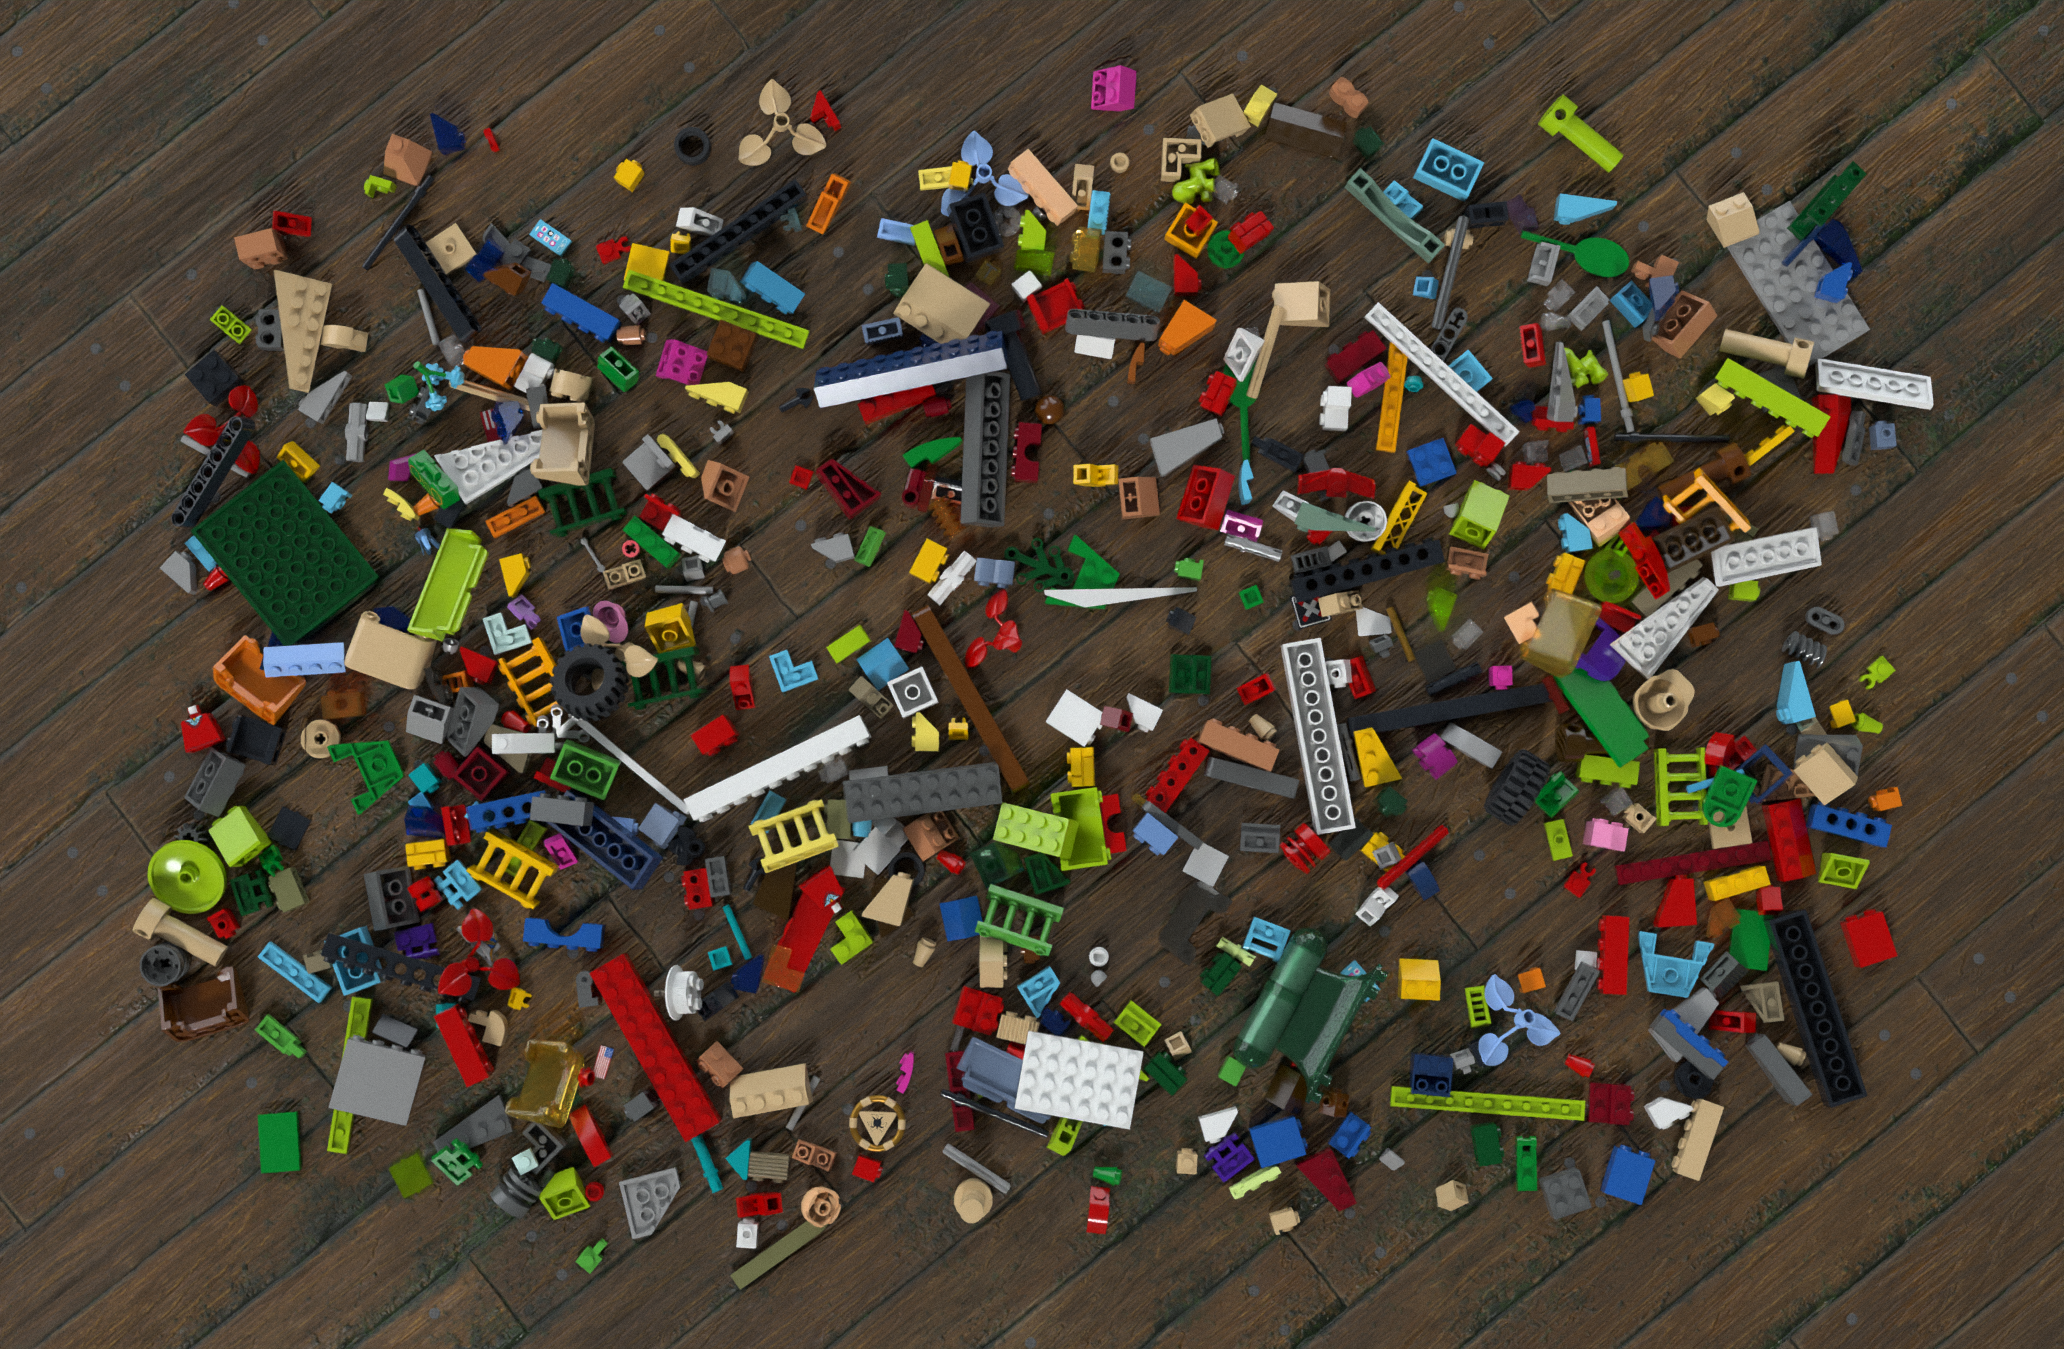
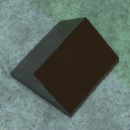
M1280 1064L1264 1099L1283 1110L1299 1116L1316 1081Z

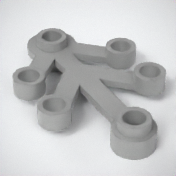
M559 704L551 707V715L553 716V732L551 733H555V740L557 738H576L581 742L589 741L590 734L584 729L580 731L568 730L581 719L571 716L561 724L563 708ZM544 715L539 716L537 719L539 733H546V728L549 724L548 717ZM555 742V749L562 750L565 742Z

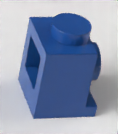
M1594 395L1583 396L1581 404L1578 405V414L1581 415L1578 424H1597L1601 421L1600 398H1594Z

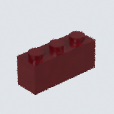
M1374 330L1369 333L1367 331L1363 332L1357 337L1359 339L1354 344L1349 342L1342 347L1343 351L1337 355L1335 352L1326 359L1328 362L1324 366L1337 384L1386 350V347Z

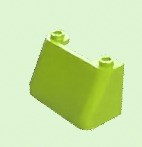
M1097 787L1052 793L1051 801L1054 815L1079 821L1070 859L1060 857L1061 870L1107 865L1108 860H1111L1110 848L1106 849L1099 805V802H1103L1102 792L1097 791Z

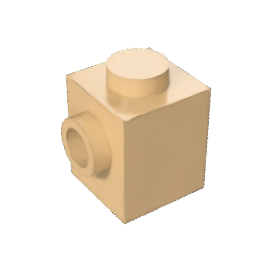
M1182 1148V1151H1177V1173L1197 1174L1198 1155L1193 1149Z

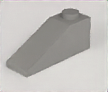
M635 294L626 295L619 305L635 325H639L651 314Z
M343 371L317 387L301 399L298 410L323 424L351 380L352 375Z

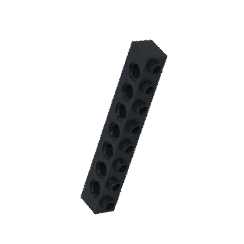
M794 179L669 264L680 282L683 285L806 202L808 200L806 193L797 180Z
M1433 537L1423 539L1422 544L1415 545V542L1403 545L1404 549L1397 550L1394 547L1385 550L1386 554L1378 556V552L1366 555L1367 559L1360 561L1359 558L1348 560L1349 564L1342 566L1341 563L1330 565L1329 570L1323 571V568L1312 570V574L1307 576L1304 573L1293 575V579L1289 580L1294 601L1295 603L1443 563L1445 559L1440 541L1433 540ZM1419 549H1424L1426 552V556L1422 560L1417 556ZM1401 554L1407 556V562L1404 565L1399 562ZM1383 559H1387L1389 562V567L1386 570L1380 566V562ZM1364 564H1368L1371 568L1370 573L1367 575L1362 572ZM1346 569L1352 571V577L1349 580H1346L1343 576ZM1328 574L1334 577V582L1331 585L1325 582V577ZM1313 579L1316 583L1313 590H1309L1306 586L1307 581Z
M328 933L321 953V957H324L323 961L335 964L338 961L343 963L342 967L352 970L358 967L363 969L362 973L372 976L375 972L381 974L382 979L393 981V978L401 980L400 984L411 987L412 984L420 986L419 990L429 993L431 989L438 991V986L433 983V978L436 975L441 976L445 967ZM340 947H346L349 950V955L345 958L339 957L337 950ZM363 952L368 955L366 963H359L356 957L359 953ZM379 958L385 959L387 967L384 969L377 968L376 961ZM398 964L405 965V974H397L395 966ZM416 970L424 971L425 978L423 980L415 979L414 972ZM469 975L472 980L471 988L466 994L455 996L458 997L457 1001L466 1004L469 1001L473 1002L481 978ZM438 994L439 996H442V997H446V998H449V997H450V995Z

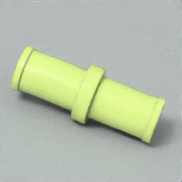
M1223 936L1216 946L1230 954L1231 958H1236L1249 967L1256 957L1242 949L1241 945H1236Z

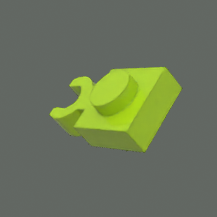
M1880 656L1866 668L1869 674L1862 675L1859 681L1862 682L1868 679L1869 684L1865 688L1871 689L1874 687L1875 681L1882 683L1896 670L1883 656Z

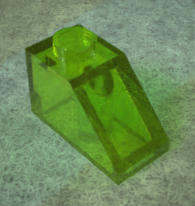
M1037 249L1017 250L1014 270L1031 271L1032 273L1051 276L1055 253Z
M1439 587L1429 590L1426 601H1428L1427 609L1437 631L1442 632L1445 630L1458 595Z

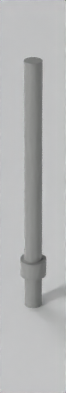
M1610 320L1603 321L1602 325L1622 408L1620 411L1622 419L1624 418L1627 433L1634 432L1632 408H1629Z

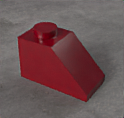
M904 610L894 647L917 654L918 650L922 651L925 640L922 639V634L909 611Z

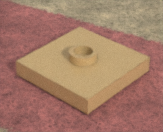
M456 223L426 242L447 276L478 256Z
M1746 806L1739 820L1731 826L1717 827L1708 821L1713 849L1752 843ZM1720 811L1716 812L1713 816L1714 821H1720L1723 818V813Z

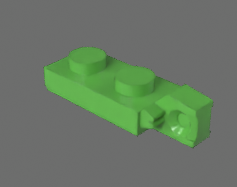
M269 1014L264 1017L255 1029L257 1033L283 1054L291 1056L293 1053L297 1058H302L307 1052L300 1046L301 1041L298 1037Z

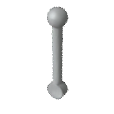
M583 537L580 542L585 545L597 564V570L599 572L605 571V566L600 564L590 548L588 539Z

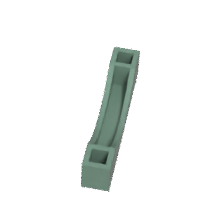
M1361 168L1347 182L1345 188L1428 264L1443 249L1444 243L1433 233L1418 225L1404 214Z

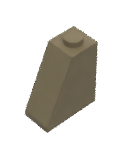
M492 724L482 737L484 738V743L492 749V734L525 733ZM532 753L498 754L518 772L527 773Z

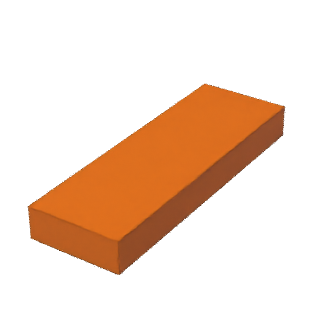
M534 495L485 522L493 537L497 538L546 513L538 495Z

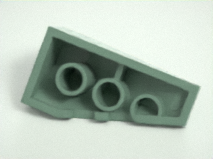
M1305 502L1301 503L1294 524L1298 525L1296 529L1308 532L1309 529L1375 532L1376 529Z

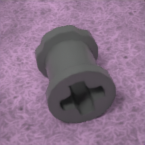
M718 589V592L710 597H704L711 612H714V609L723 604H729L721 589Z

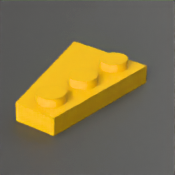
M1788 424L1786 426L1782 425L1775 431V435L1762 440L1759 443L1760 447L1755 451L1753 449L1748 451L1744 455L1748 465L1751 466L1795 432Z
M1367 728L1355 731L1354 737L1363 785L1369 787L1402 779L1374 729Z

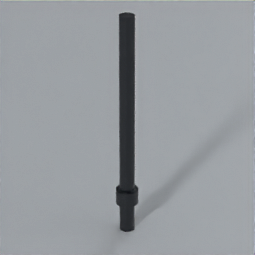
M428 175L423 183L414 190L415 194L362 264L364 269L369 270L419 200L425 197L427 189L435 180L432 176Z
M1638 432L1614 434V441H1628L1629 443L1636 444L1638 442L1729 443L1730 440L1729 435L1639 434Z
M946 1089L941 1090L940 1096L952 1100L956 1105L967 1106L1044 1138H1047L1049 1135V1131L965 1098V1095L957 1092L956 1094Z

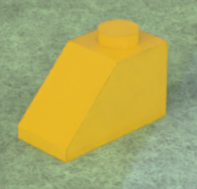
M522 553L499 559L508 596L512 598L518 595L530 574L529 568H531L529 557Z

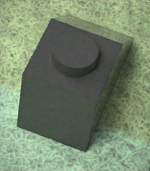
M529 467L518 472L519 475L515 476L507 500L508 506L513 507L534 495H538V490L545 488L541 479L531 474Z

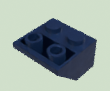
M1411 1052L1409 1071L1411 1093L1450 1097L1454 1058L1444 1055Z

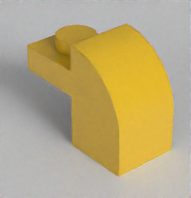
M1074 465L1073 484L1090 487L1117 485L1118 465Z

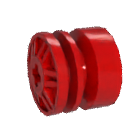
M1302 823L1294 831L1298 840L1295 841L1287 837L1286 839L1291 846L1288 847L1284 842L1279 846L1283 850L1285 857L1297 869L1308 874L1310 869L1306 866V863L1315 868L1316 864L1312 857L1315 856L1319 860H1323L1331 851L1305 823Z

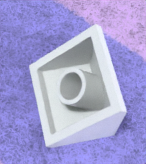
M1243 328L1237 329L1223 358L1238 380L1242 382L1249 374L1265 342L1262 338Z

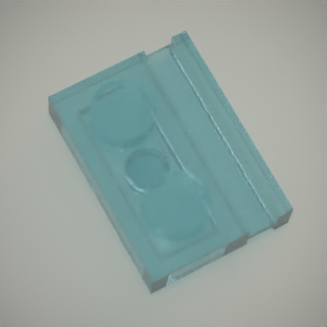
M1138 271L1126 297L1160 313L1172 287Z

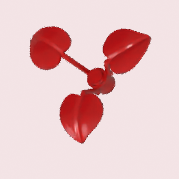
M249 386L235 387L229 393V404L232 409L238 411L235 416L239 417L243 414L245 417L250 418L256 413L258 409L257 397ZM200 414L187 424L183 432L201 445L214 446L229 420L216 428V421L212 416ZM248 441L235 463L251 474H255L258 471L260 452L253 442Z
M1004 588L990 598L985 608L986 616L988 618L994 617L1001 626L993 642H985L983 637L972 641L965 654V667L967 669L979 665L985 659L987 646L989 645L994 646L997 650L1007 648L1014 653L1022 646V640L1018 635L1016 623L1012 620L1003 623L999 619V615L1005 612L1008 605V594Z
M471 909L462 923V934L467 941H477V944L471 953L467 955L468 958L460 963H452L444 969L439 980L438 994L452 996L466 994L472 984L471 977L468 974L475 971H491L488 981L493 987L500 990L513 989L520 984L518 969L510 959H497L493 963L492 968L480 967L479 961L473 957L481 945V941H488L492 938L493 924L485 913L477 909Z

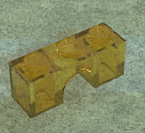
M1654 442L1645 447V453L1640 455L1637 452L1629 457V463L1624 465L1621 462L1615 466L1626 468L1628 490L1642 482L1638 476V467L1640 465L1648 466L1654 474L1674 462L1662 442L1657 445Z

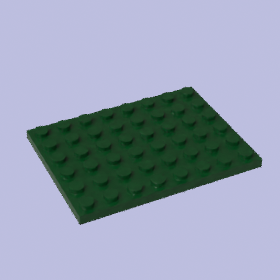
M284 460L190 530L284 646L295 645L380 579L374 569Z

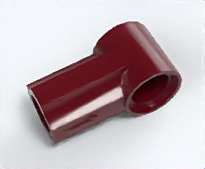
M910 468L905 490L902 493V500L907 508L913 509L919 505L926 472ZM913 494L916 496L914 502H907L906 497Z

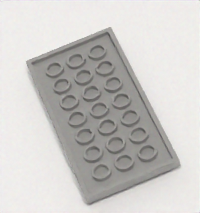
M1788 201L1757 220L1758 235L1727 246L1785 342L1793 344L1795 337L1814 341L1807 366L1809 367L1817 362L1818 359L1824 358L1870 329L1848 294L1838 303L1814 297L1819 279L1833 271L1814 239L1788 267L1782 264L1787 255L1801 242L1787 229L1789 224L1798 215L1791 202Z

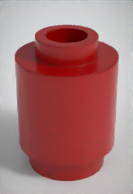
M1309 529L1306 532L1308 534L1306 537L1312 544L1315 545L1317 543L1320 545L1333 531Z

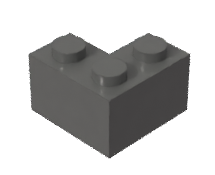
M541 1116L535 1119L523 1132L536 1146L532 1150L539 1163V1166L532 1169L535 1174L539 1173L568 1144Z

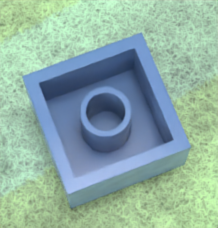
M1146 813L1132 830L1135 833L1133 837L1142 844L1144 841L1150 845L1148 849L1157 856L1159 854L1164 855L1178 838V836L1149 813Z

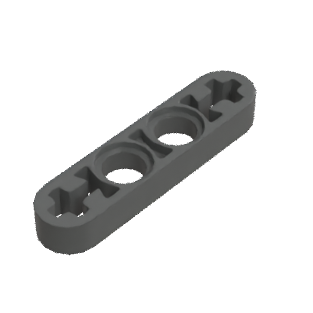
M1456 308L1452 311L1430 349L1443 362L1467 321L1468 315L1464 309ZM1460 313L1463 320H1459L1456 327L1451 325L1456 319L1454 315ZM1446 329L1453 330L1454 337L1452 339L1445 337L1444 331ZM1437 345L1445 348L1443 355L1436 354L1435 347Z
M1146 800L1141 807L1142 810L1149 813L1195 849L1199 850L1204 843L1151 802Z

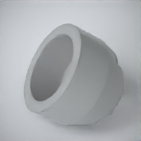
M1458 503L1443 506L1444 513L1448 517H1455L1459 513Z
M444 639L443 650L445 653L448 651L450 654H453L458 650L459 642L456 639Z
M1096 970L1091 975V981L1098 987L1108 976L1103 971Z

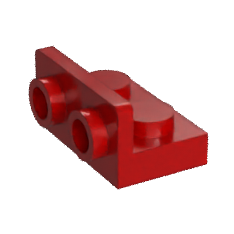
M466 805L442 807L447 845L453 846L470 843L472 840L469 822L464 817L467 813Z

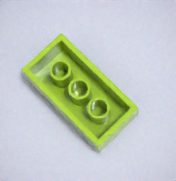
M1002 802L993 840L1070 859L1079 821Z

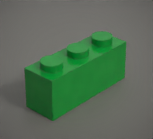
M634 516L624 527L623 531L667 569H670L681 557L679 552L638 517Z

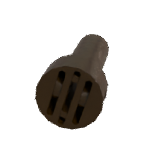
M1559 724L1557 727L1555 749L1560 762H1581L1585 754H1608L1592 731H1585L1582 724ZM1648 737L1647 739L1644 740V742H1645V744H1646V745L1648 746V748H1649V737Z

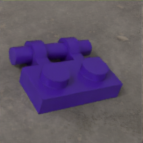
M433 923L394 932L398 951L406 950L405 956L418 960H429L433 956L439 955L438 948L431 949L430 943L437 942ZM423 946V951L414 953L413 947Z
M1235 1132L1230 1136L1226 1135L1222 1138V1142L1215 1147L1209 1148V1152L1204 1155L1207 1161L1215 1157L1217 1162L1212 1165V1168L1223 1182L1254 1160V1157L1243 1143L1237 1147L1233 1144L1239 1138ZM1229 1147L1231 1152L1222 1158L1219 1153Z

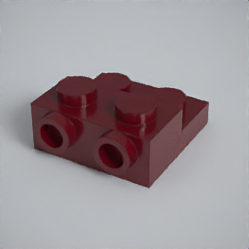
M1589 1082L1587 1121L1629 1125L1630 1121H1633L1634 1111L1630 1109V1101H1634L1635 1097L1634 1090L1628 1084Z

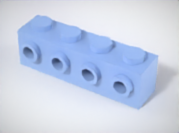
M344 642L264 647L263 665L266 677L346 672V666L344 665Z

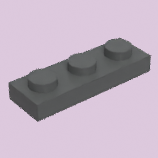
M1581 961L1554 1012L1573 1021L1600 972L1599 969Z

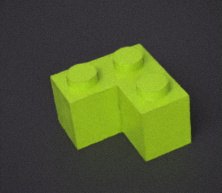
M853 910L836 921V924L846 938L830 950L842 965L875 942Z

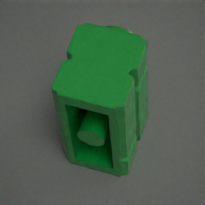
M610 347L598 357L597 368L623 392L628 391L638 382L639 371L634 366H631V363L613 347Z

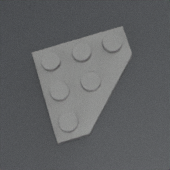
M677 1167L619 1182L632 1239L652 1235L681 1187Z

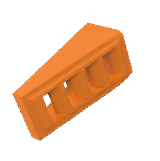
M467 670L430 679L434 698L458 693L460 687H474L473 678L468 674ZM455 677L457 679L458 688H456V683L454 679ZM446 679L449 680V685H450V689H451V690L448 689V684H447V680H446ZM439 681L442 683L443 692L440 690Z

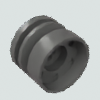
M167 941L149 948L142 955L140 972L148 983L154 986H165L181 979L188 972L191 958L187 951Z
M512 1166L508 1170V1174L503 1177L506 1184L498 1183L490 1193V1196L505 1212L522 1219L531 1208L528 1201L536 1202L537 1196L540 1195L543 1188L528 1173L520 1175L517 1167Z

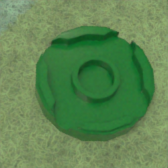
M1230 230L1217 232L1208 243V257L1219 268H1233L1244 257L1245 252L1240 254L1235 245L1228 239Z

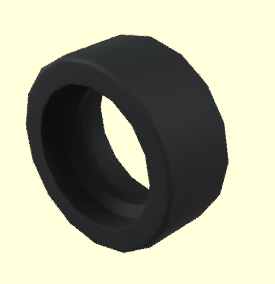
M688 127L681 130L675 137L674 149L682 162L695 166L702 164L708 159L711 153V143L704 131L696 127ZM688 136H698L703 141V151L696 157H688L682 151V142Z
M903 852L896 855L888 867L890 879L896 874L895 868L897 864L903 859H910L918 867V874L914 879L912 887L917 886L925 875V865L921 858L911 852Z

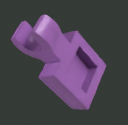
M523 595L514 599L507 606L519 620L524 618L527 627L531 630L541 621L540 617L533 612L535 607Z

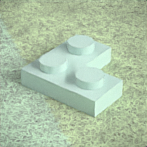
M503 613L483 618L494 655H499L532 643L527 625L508 630Z

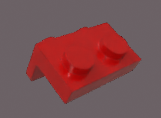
M1533 406L1531 425L1537 426V430L1548 431L1550 427L1556 428L1557 432H1567L1568 429L1574 428V422H1557L1547 419L1548 407Z

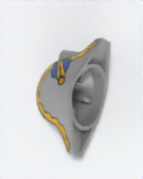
M462 926L457 927L456 930L463 936ZM494 929L492 938L488 941H481V945L476 950L490 966L494 963L493 954L501 948L497 943V934ZM467 941L473 948H474L475 945L477 944V941H476V942H469V941Z

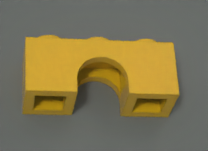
M1760 865L1741 870L1733 875L1721 876L1703 882L1708 899L1712 901L1771 885L1765 866Z

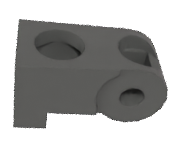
M582 971L576 977L579 1008L601 1005V997H595L594 981L589 974L591 971Z

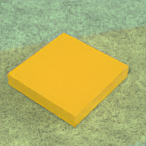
M632 243L624 281L628 270L664 281L670 252Z

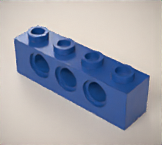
M545 790L466 807L470 830H476V833L488 831L487 827L495 826L498 829L507 827V823L513 821L515 825L525 823L526 819L530 818V813L523 811V804L529 803L531 805L532 796L540 797V793H545ZM505 807L513 810L512 817L508 818L503 814ZM486 811L493 813V821L488 822L484 819Z
M1819 802L1818 805H1811L1806 827L1878 847H1887L1892 825L1887 824L1885 819L1874 817V820L1868 819L1867 814L1856 812L1855 815L1850 814L1848 809L1837 807V810L1832 809L1830 804L1823 805L1822 802ZM1829 814H1832L1834 817L1832 824L1827 821ZM1848 819L1852 821V827L1850 829H1848L1846 826V821ZM1867 824H1869L1871 827V832L1869 834L1865 832V826Z

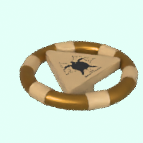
M872 1095L860 1100L853 1108L849 1127L852 1137L859 1146L872 1152H882L891 1149L902 1139L906 1128V1119L902 1108L896 1101L887 1096ZM873 1102H882L894 1109L895 1112L861 1110ZM858 1114L874 1144L869 1143L859 1135L857 1130ZM897 1115L898 1130L896 1135L891 1140L878 1145Z

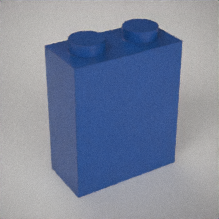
M1291 1115L1249 1128L1261 1168L1306 1155L1305 1149H1308L1305 1137L1301 1138L1299 1131L1302 1130L1299 1119H1295Z
M1622 1144L1620 1147L1614 1146L1600 1190L1606 1194L1642 1205L1656 1160L1650 1158L1651 1154L1640 1150L1639 1153L1632 1152L1631 1147Z

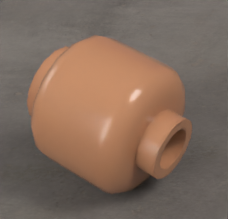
M740 546L725 551L722 558L726 571H730L732 574L747 570L749 568V561L752 560L748 550L744 551Z

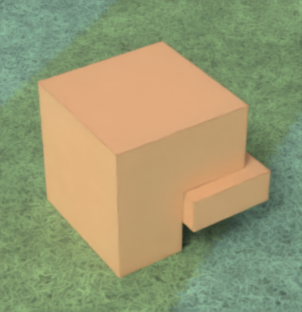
M1532 601L1504 617L1519 644L1532 637L1534 640L1542 637V633L1534 621V618L1538 617L1539 613Z

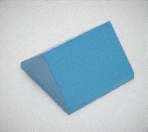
M1632 280L1609 300L1635 328L1649 316L1652 309L1650 299Z
M888 638L856 659L878 691L885 687L887 682L898 678L909 670Z

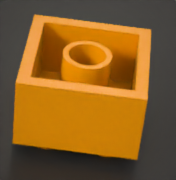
M1185 202L1165 234L1164 240L1197 259L1216 229L1218 222L1213 219L1212 223L1198 237L1185 224V221L1196 211V208Z

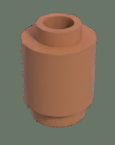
M640 325L623 326L621 329H617L618 344H623L624 346L642 344L643 340H646L645 329H641Z

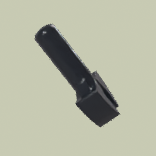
M808 388L795 389L797 392L796 397L780 405L779 410L783 413L798 404L804 405L805 409L808 408L814 396L808 399L801 398L803 394L811 390Z
M762 857L756 858L748 864L752 867V873L743 886V889L747 892L751 890L760 874L766 875L763 868L757 870V864Z

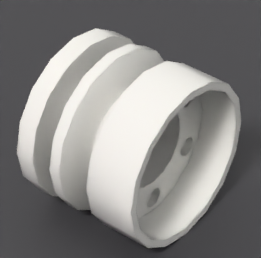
M1363 501L1355 503L1347 510L1346 518L1360 522L1363 516L1369 519L1367 525L1376 528L1375 532L1346 531L1350 537L1357 541L1375 540L1386 529V513L1375 502Z

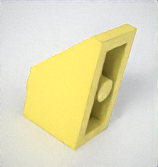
M1261 85L1243 112L1246 119L1259 127L1275 100L1277 93Z

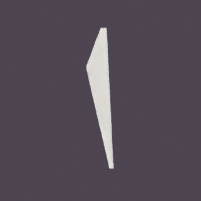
M1197 587L1044 590L1045 595L1082 607H1091L1195 592Z

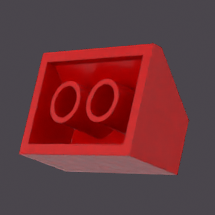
M1193 465L1176 519L1199 527L1219 530L1235 476L1222 469Z

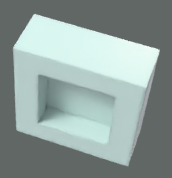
M531 1148L512 1157L520 1175L539 1166Z

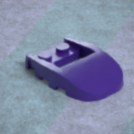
M1575 605L1570 606L1546 639L1547 642L1552 640L1559 647L1558 652L1562 656H1567L1573 662L1571 665L1577 669H1584L1587 671V675L1596 680L1608 681L1613 679L1626 661L1610 646L1620 636L1600 617ZM1583 622H1590L1597 626V629L1602 633L1585 655L1569 644V641Z

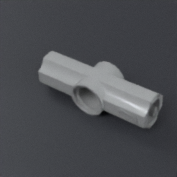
M350 403L349 422L345 427L347 461L364 462L365 441L368 440L369 429L366 424L367 404Z

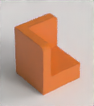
M1538 967L1518 974L1521 985L1519 990L1521 993L1546 987L1541 969Z

